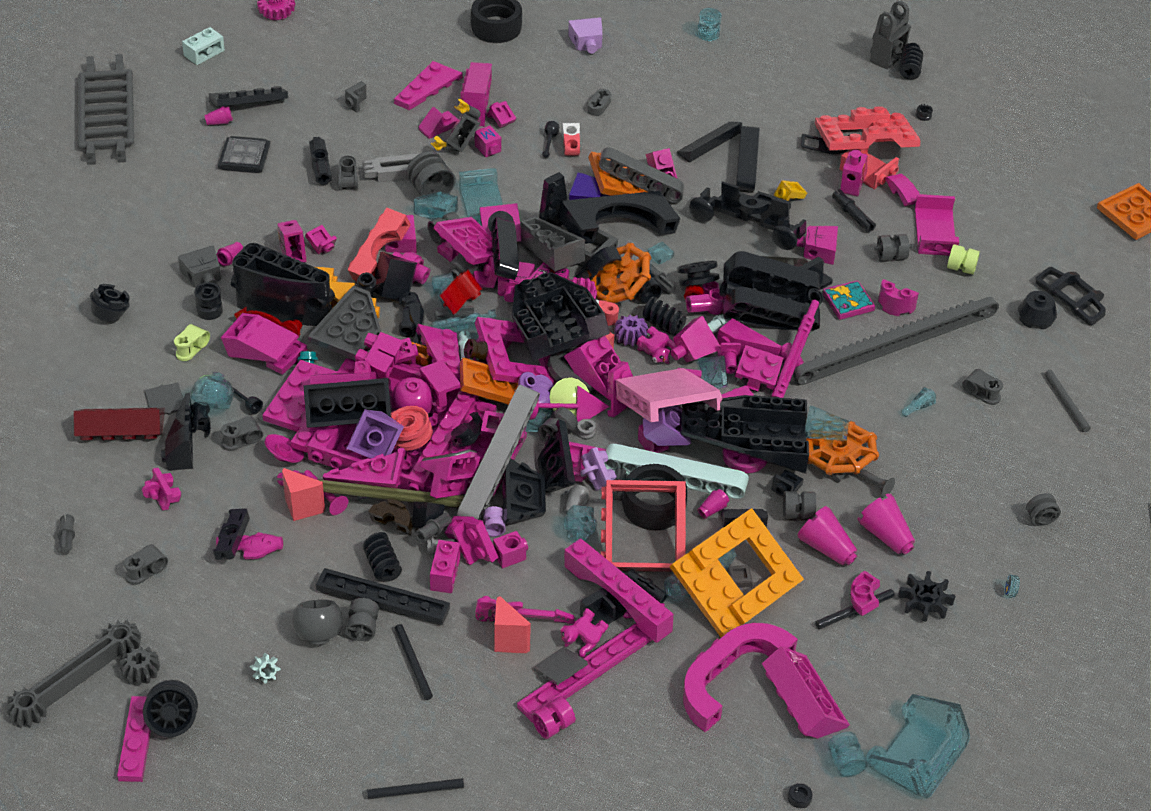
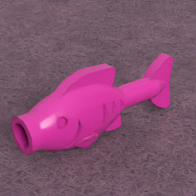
M260 532L251 536L243 535L238 550L244 552V559H259L274 551L282 550L283 537ZM218 537L216 538V546L219 542Z

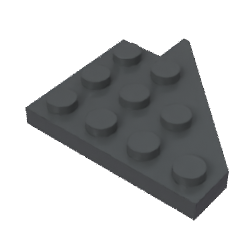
M352 286L308 335L309 342L354 360L359 349L368 352L371 348L364 345L367 334L372 333L379 336L381 332L370 292Z

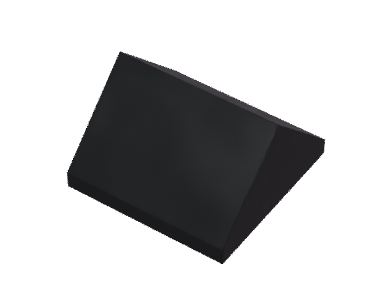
M380 252L374 276L376 278L374 292L384 298L399 300L403 293L411 291L417 263Z

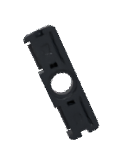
M246 508L229 510L228 520L226 523H223L218 535L219 542L216 549H213L216 560H222V558L228 560L235 557L250 520Z

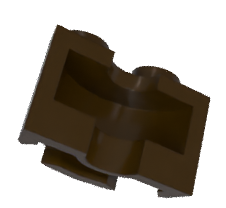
M387 499V501L373 504L368 511L372 521L386 525L388 522H394L397 525L398 531L411 535L413 529L412 520L406 506L400 501Z

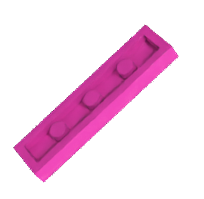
M147 696L131 697L117 774L118 781L143 782L151 730L146 725L143 717V706Z

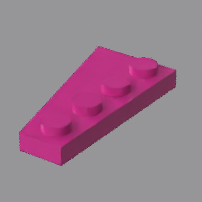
M418 324L416 332L422 336L421 342L427 346L426 352L433 358L432 363L440 360L444 361L459 381L460 357L457 333L450 329L443 330Z

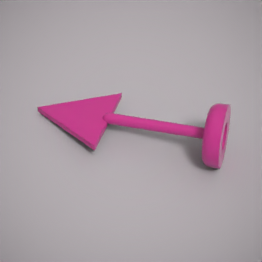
M577 385L576 404L539 403L538 400L529 420L536 418L539 408L564 407L566 409H576V418L579 422L582 419L594 417L609 406Z

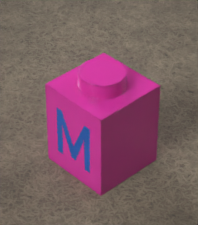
M489 125L475 131L474 145L485 157H489L501 152V136Z

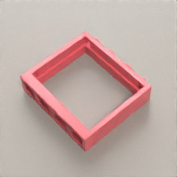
M606 480V487L601 488V499H605V508H601V521H605V529H601V543H605V551H601V555L620 571H630L633 569L635 571L673 572L669 567L673 563L612 562L613 491L675 492V561H677L686 554V481Z

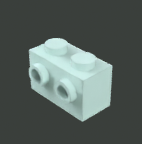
M211 27L182 41L184 56L196 65L225 51L223 36Z

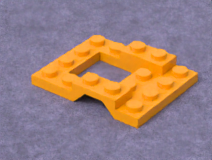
M752 508L669 566L721 638L730 630L745 624L804 580ZM744 540H747L772 575L746 595H743L718 560Z

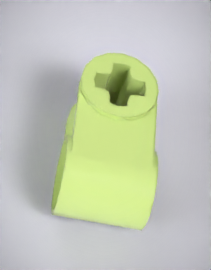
M193 324L188 325L174 339V344L177 347L176 358L180 361L191 360L202 348L206 347L210 340V332Z

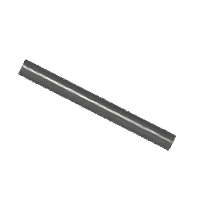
M1052 370L1046 371V377L1083 432H1088L1091 427Z

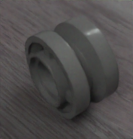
M1049 493L1033 497L1026 505V510L1033 524L1037 526L1048 525L1058 519L1061 514L1054 496Z

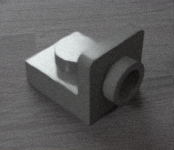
M362 81L345 90L346 105L356 112L360 111V102L367 98L366 84Z

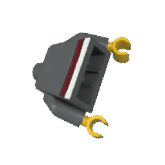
M458 99L460 104L457 107L454 106V108L461 112L462 115L452 129L448 140L442 141L439 136H435L434 139L436 141L430 144L437 151L443 148L462 152L481 123L479 119L480 111L462 99Z

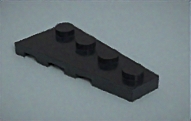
M560 172L544 179L539 211L540 219L557 227L563 225L557 217L561 201L568 200L565 179Z

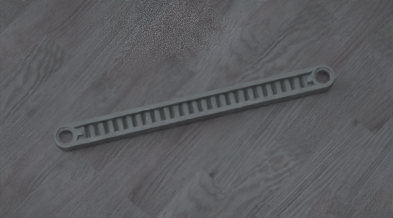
M986 297L978 301L969 300V304L963 302L962 306L957 304L956 309L950 307L949 311L946 309L943 310V313L938 311L936 316L930 314L929 318L924 316L923 320L917 319L916 323L910 321V325L903 324V328L897 326L896 330L891 328L890 332L883 331V335L879 333L876 334V337L871 335L869 340L863 338V342L856 341V345L850 343L849 347L844 345L842 350L836 348L835 352L830 350L828 355L826 353H822V357L816 355L814 360L799 365L794 370L793 377L800 385L811 383L989 318L998 311L999 304L993 297Z

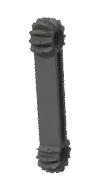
M117 620L115 625L109 623L108 629L103 630V638L30 690H27L24 686L21 692L14 690V696L8 697V705H6L10 720L13 723L18 722L20 727L25 723L31 727L34 721L40 723L41 717L46 716V708L118 656H123V653H130V647L134 650L138 649L141 645V633L135 623L130 624L128 620L123 623Z

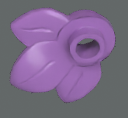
M525 372L520 375L518 386L522 385L539 392V403H550V393L548 390L554 385L548 377L544 375L535 376L531 372Z

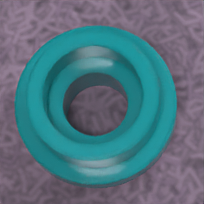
M301 351L298 361L303 360L314 364V362L318 361V357H316V352Z

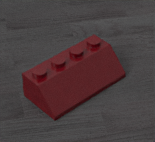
M165 407L75 410L74 436H80V440H93V436H102V440L115 439V435H123V439H136V435H144V439H155L157 435L163 434Z

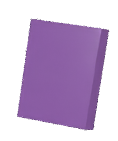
M364 410L346 448L368 458H374L380 454H384V456L392 453L404 426L382 411Z

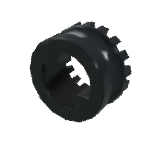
M928 104L919 105L916 117L921 121L930 120L933 113L932 107L928 106Z

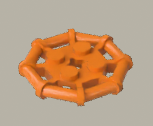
M627 243L625 246L616 248L620 255L625 254L621 257L622 260L606 264L603 270H600L591 280L595 282L597 290L596 299L612 303L628 299L633 300L635 294L651 279L650 253L635 247L633 243ZM633 254H634L635 256L639 257V259H637V260H635V261L632 260L631 258H632ZM597 277L601 278L599 285H597ZM604 290L609 291L608 295H604L601 292Z
M853 421L837 424L822 423L820 428L812 434L806 435V441H809L808 464L815 465L825 471L826 475L830 476L833 473L859 474L861 469L872 461H876L879 457L876 445L877 435L874 432H868L859 427ZM867 443L868 448L863 447L862 444ZM813 446H819L820 449L813 450ZM865 456L858 462L856 461L858 457ZM823 457L824 459L828 460L829 462L826 463V462H824L823 460H821V459H819V458Z

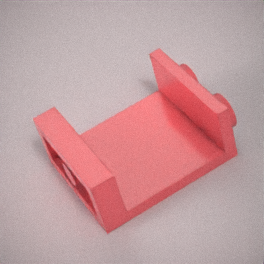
M869 147L867 149H849L841 156L840 170L843 171L849 152L859 150L862 154H866L868 156L867 174L863 183L874 190L886 182V177L896 175L898 172L899 158L897 157L886 164L868 153Z

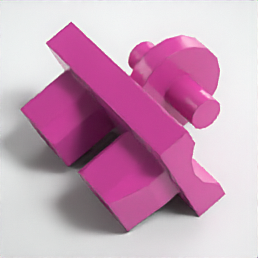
M153 468V477L145 482L142 494L146 498L156 499L162 510H168L170 503L179 502L181 491L179 488H170L174 482L171 473L162 474L159 468Z

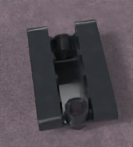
M258 243L247 244L233 258L234 274L230 285L236 289L237 306L240 309L247 307L246 311L264 312L276 317L281 322L299 320L302 325L317 326L332 310L330 303L335 298V293L330 288V276L326 271Z
M745 251L735 252L723 265V282L720 285L719 295L723 297V317L726 320L733 318L742 324L798 331L802 318L807 314L812 300H817L819 305L824 300L823 294L820 292L819 274L815 271ZM819 306L815 313V321L810 331H814L820 328Z

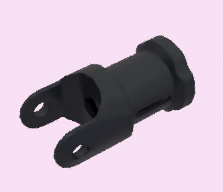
M204 401L195 402L191 406L193 413L191 420L192 433H195L198 429L203 431L207 438L211 431V423L208 416L210 407Z

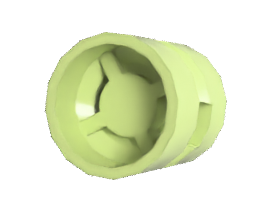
M953 244L947 268L956 271L962 269L964 273L974 275L980 251L970 248L965 250L963 246Z

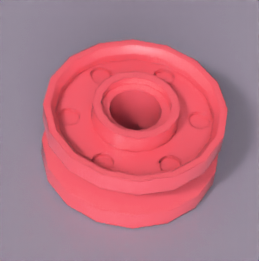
M405 406L392 412V418L404 426L395 444L396 449L404 448L405 451H411L422 447L431 439L433 433L428 413L423 408Z

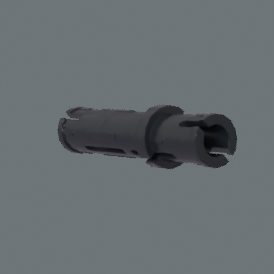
M841 189L833 193L832 198L842 207L841 209L849 213L867 233H870L869 228L871 231L875 229L876 223L855 204L852 198L847 197Z

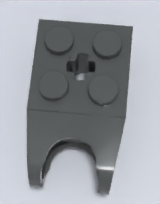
M901 0L896 1L892 5L890 13L885 11L879 16L876 30L872 36L873 45L870 49V62L885 69H889L901 58L902 48L908 44L911 25L908 24L909 7L905 2ZM898 5L904 9V13L898 10Z

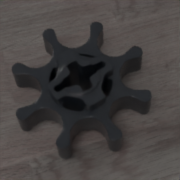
M930 571L926 572L925 579L921 581L916 580L912 574H909L906 584L911 588L900 587L898 593L899 598L910 600L906 602L904 612L909 613L913 609L920 610L923 613L922 621L924 622L927 621L929 612H936L944 619L947 608L942 604L952 606L956 597L954 594L943 592L947 590L949 580L945 579L941 583L933 582L930 579Z

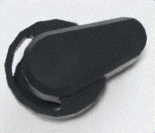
M478 412L470 414L472 420L469 423L460 424L451 432L452 442L455 447H468L478 439L483 423Z

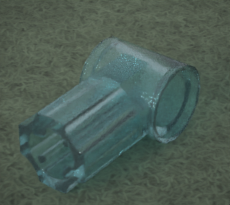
M452 273L436 275L431 278L433 291L435 294H438L442 307H444V301L440 294L452 282Z

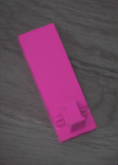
M356 361L354 372L314 374L310 376V384L376 379V371H371L369 361Z

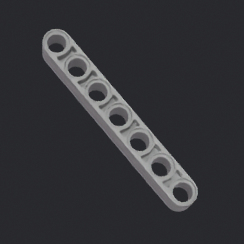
M522 385L517 387L458 509L457 516L482 519L483 511L487 508L538 402L539 392Z

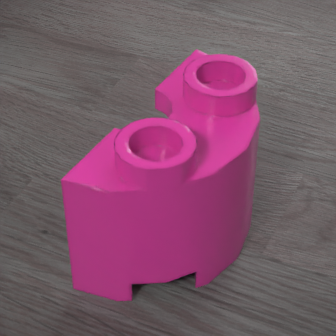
M882 279L878 302L883 306L882 310L890 315L900 316V313L907 312L911 314L916 309L919 293L908 288L899 290L895 287V283Z

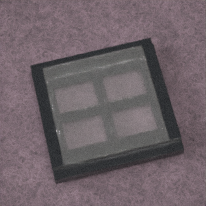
M227 137L218 169L248 173L263 172L271 141L261 138Z

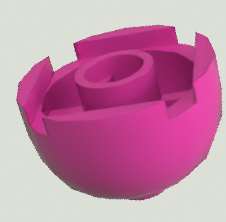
M408 377L395 385L392 392V408L394 411L405 406H418L427 413L430 412L433 404V395L431 388L425 381L416 377Z

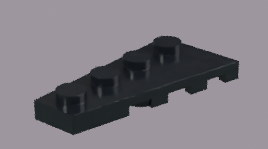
M274 86L271 89L265 90L264 88H256L251 91L239 90L236 92L209 93V101L217 107L288 98V91L281 86Z

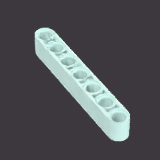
M610 444L606 449L608 461L604 464L607 470L612 469L615 472L617 468L626 469V475H629L635 468L642 465L663 464L677 470L686 481L688 489L706 493L721 489L728 498L741 499L745 495L749 477L745 472L620 444Z

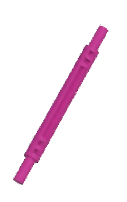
M812 300L807 314L802 318L771 397L783 398L815 321L814 316L819 306L817 300Z

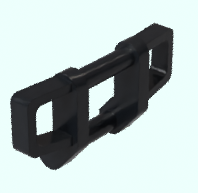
M1048 267L1036 276V284L1046 290L1051 296L1055 295L1071 308L1074 314L1078 315L1089 326H1093L1105 316L1106 308L1100 303L1104 293L1100 290H1095L1082 280L1077 272L1063 273L1053 267ZM1048 275L1059 278L1051 285L1043 281ZM1068 284H1076L1088 294L1078 302H1075L1061 290ZM1091 304L1100 311L1093 317H1089L1083 312Z

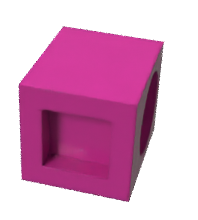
M517 531L493 539V546L499 557L497 561L502 569L526 560L528 544L525 538H521Z

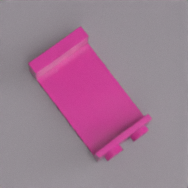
M917 194L915 221L918 254L950 256L953 244L959 245V237H955L953 220L955 196Z

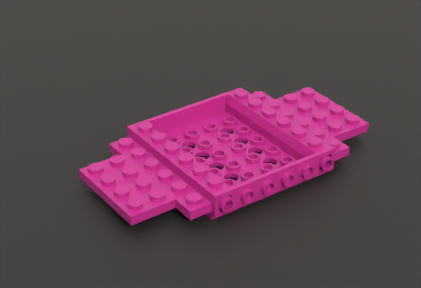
M346 358L339 370L334 371L300 360L263 413V421L296 431L297 433L291 440V448L307 452L308 459L315 463H321L334 469L342 470L352 467V463L368 458L346 448L357 424L307 428L303 385H314L310 384V376L314 374L354 372L356 361ZM394 365L388 377L391 380L392 392L395 385L402 379L408 377L421 379L420 372ZM460 388L446 393V406L439 408L433 400L429 412L433 415L429 417L433 430L432 437L422 447L405 451L407 459L403 462L397 489L431 492L434 473L420 467L422 459L432 455H445L468 449L474 450L480 456L479 468L493 438L484 437L480 433L478 439L472 445L457 448L453 445L451 432L460 424L469 423L472 420L470 414L473 412H478L483 420L485 410L496 412V405L481 401L479 396L463 392ZM525 432L524 442L527 438V432ZM523 443L517 444L511 459L514 460ZM394 447L392 453L398 452V450ZM474 477L469 478L467 488H469ZM501 477V479H500V481H499V483H498V485H497V488H496V490H495L493 496L495 495L496 491L498 490V488H499V486H500V484H501V482H502V477Z

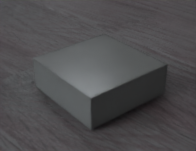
M749 565L727 566V573L738 588L752 587L753 581Z

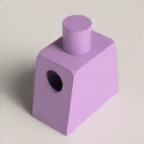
M601 17L569 21L568 36L577 50H587L589 53H595L597 49L602 48Z

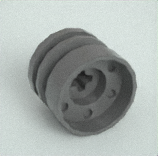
M426 151L420 153L408 164L406 170L407 177L424 200L428 202L441 200L453 190L455 176L436 152Z

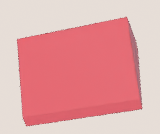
M284 468L282 475L285 500L293 521L324 513L323 482Z
M499 596L496 599L494 652L528 653L530 651L531 623Z

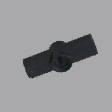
M313 137L309 141L315 180L320 185H327L332 181L325 140L320 137Z

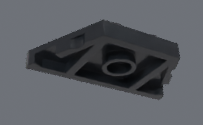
M560 419L555 424L558 429L555 436L548 437L544 448L537 458L539 473L545 477V492L547 493L575 484L566 422Z
M510 458L502 475L504 523L508 524L543 516L546 512L545 477L532 470L524 462L519 464Z

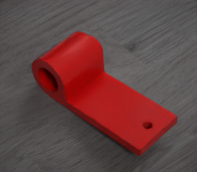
M469 269L453 279L440 294L444 301L443 306H448L454 315L468 299L473 301L479 297L482 287Z

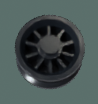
M166 680L156 684L149 691L143 706V717L146 725L151 731L163 737H175L185 733L194 723L198 710L196 694L190 686L178 680Z

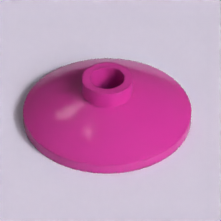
M271 434L265 438V446L277 460L298 463L303 460L304 452L291 448V440L277 434Z

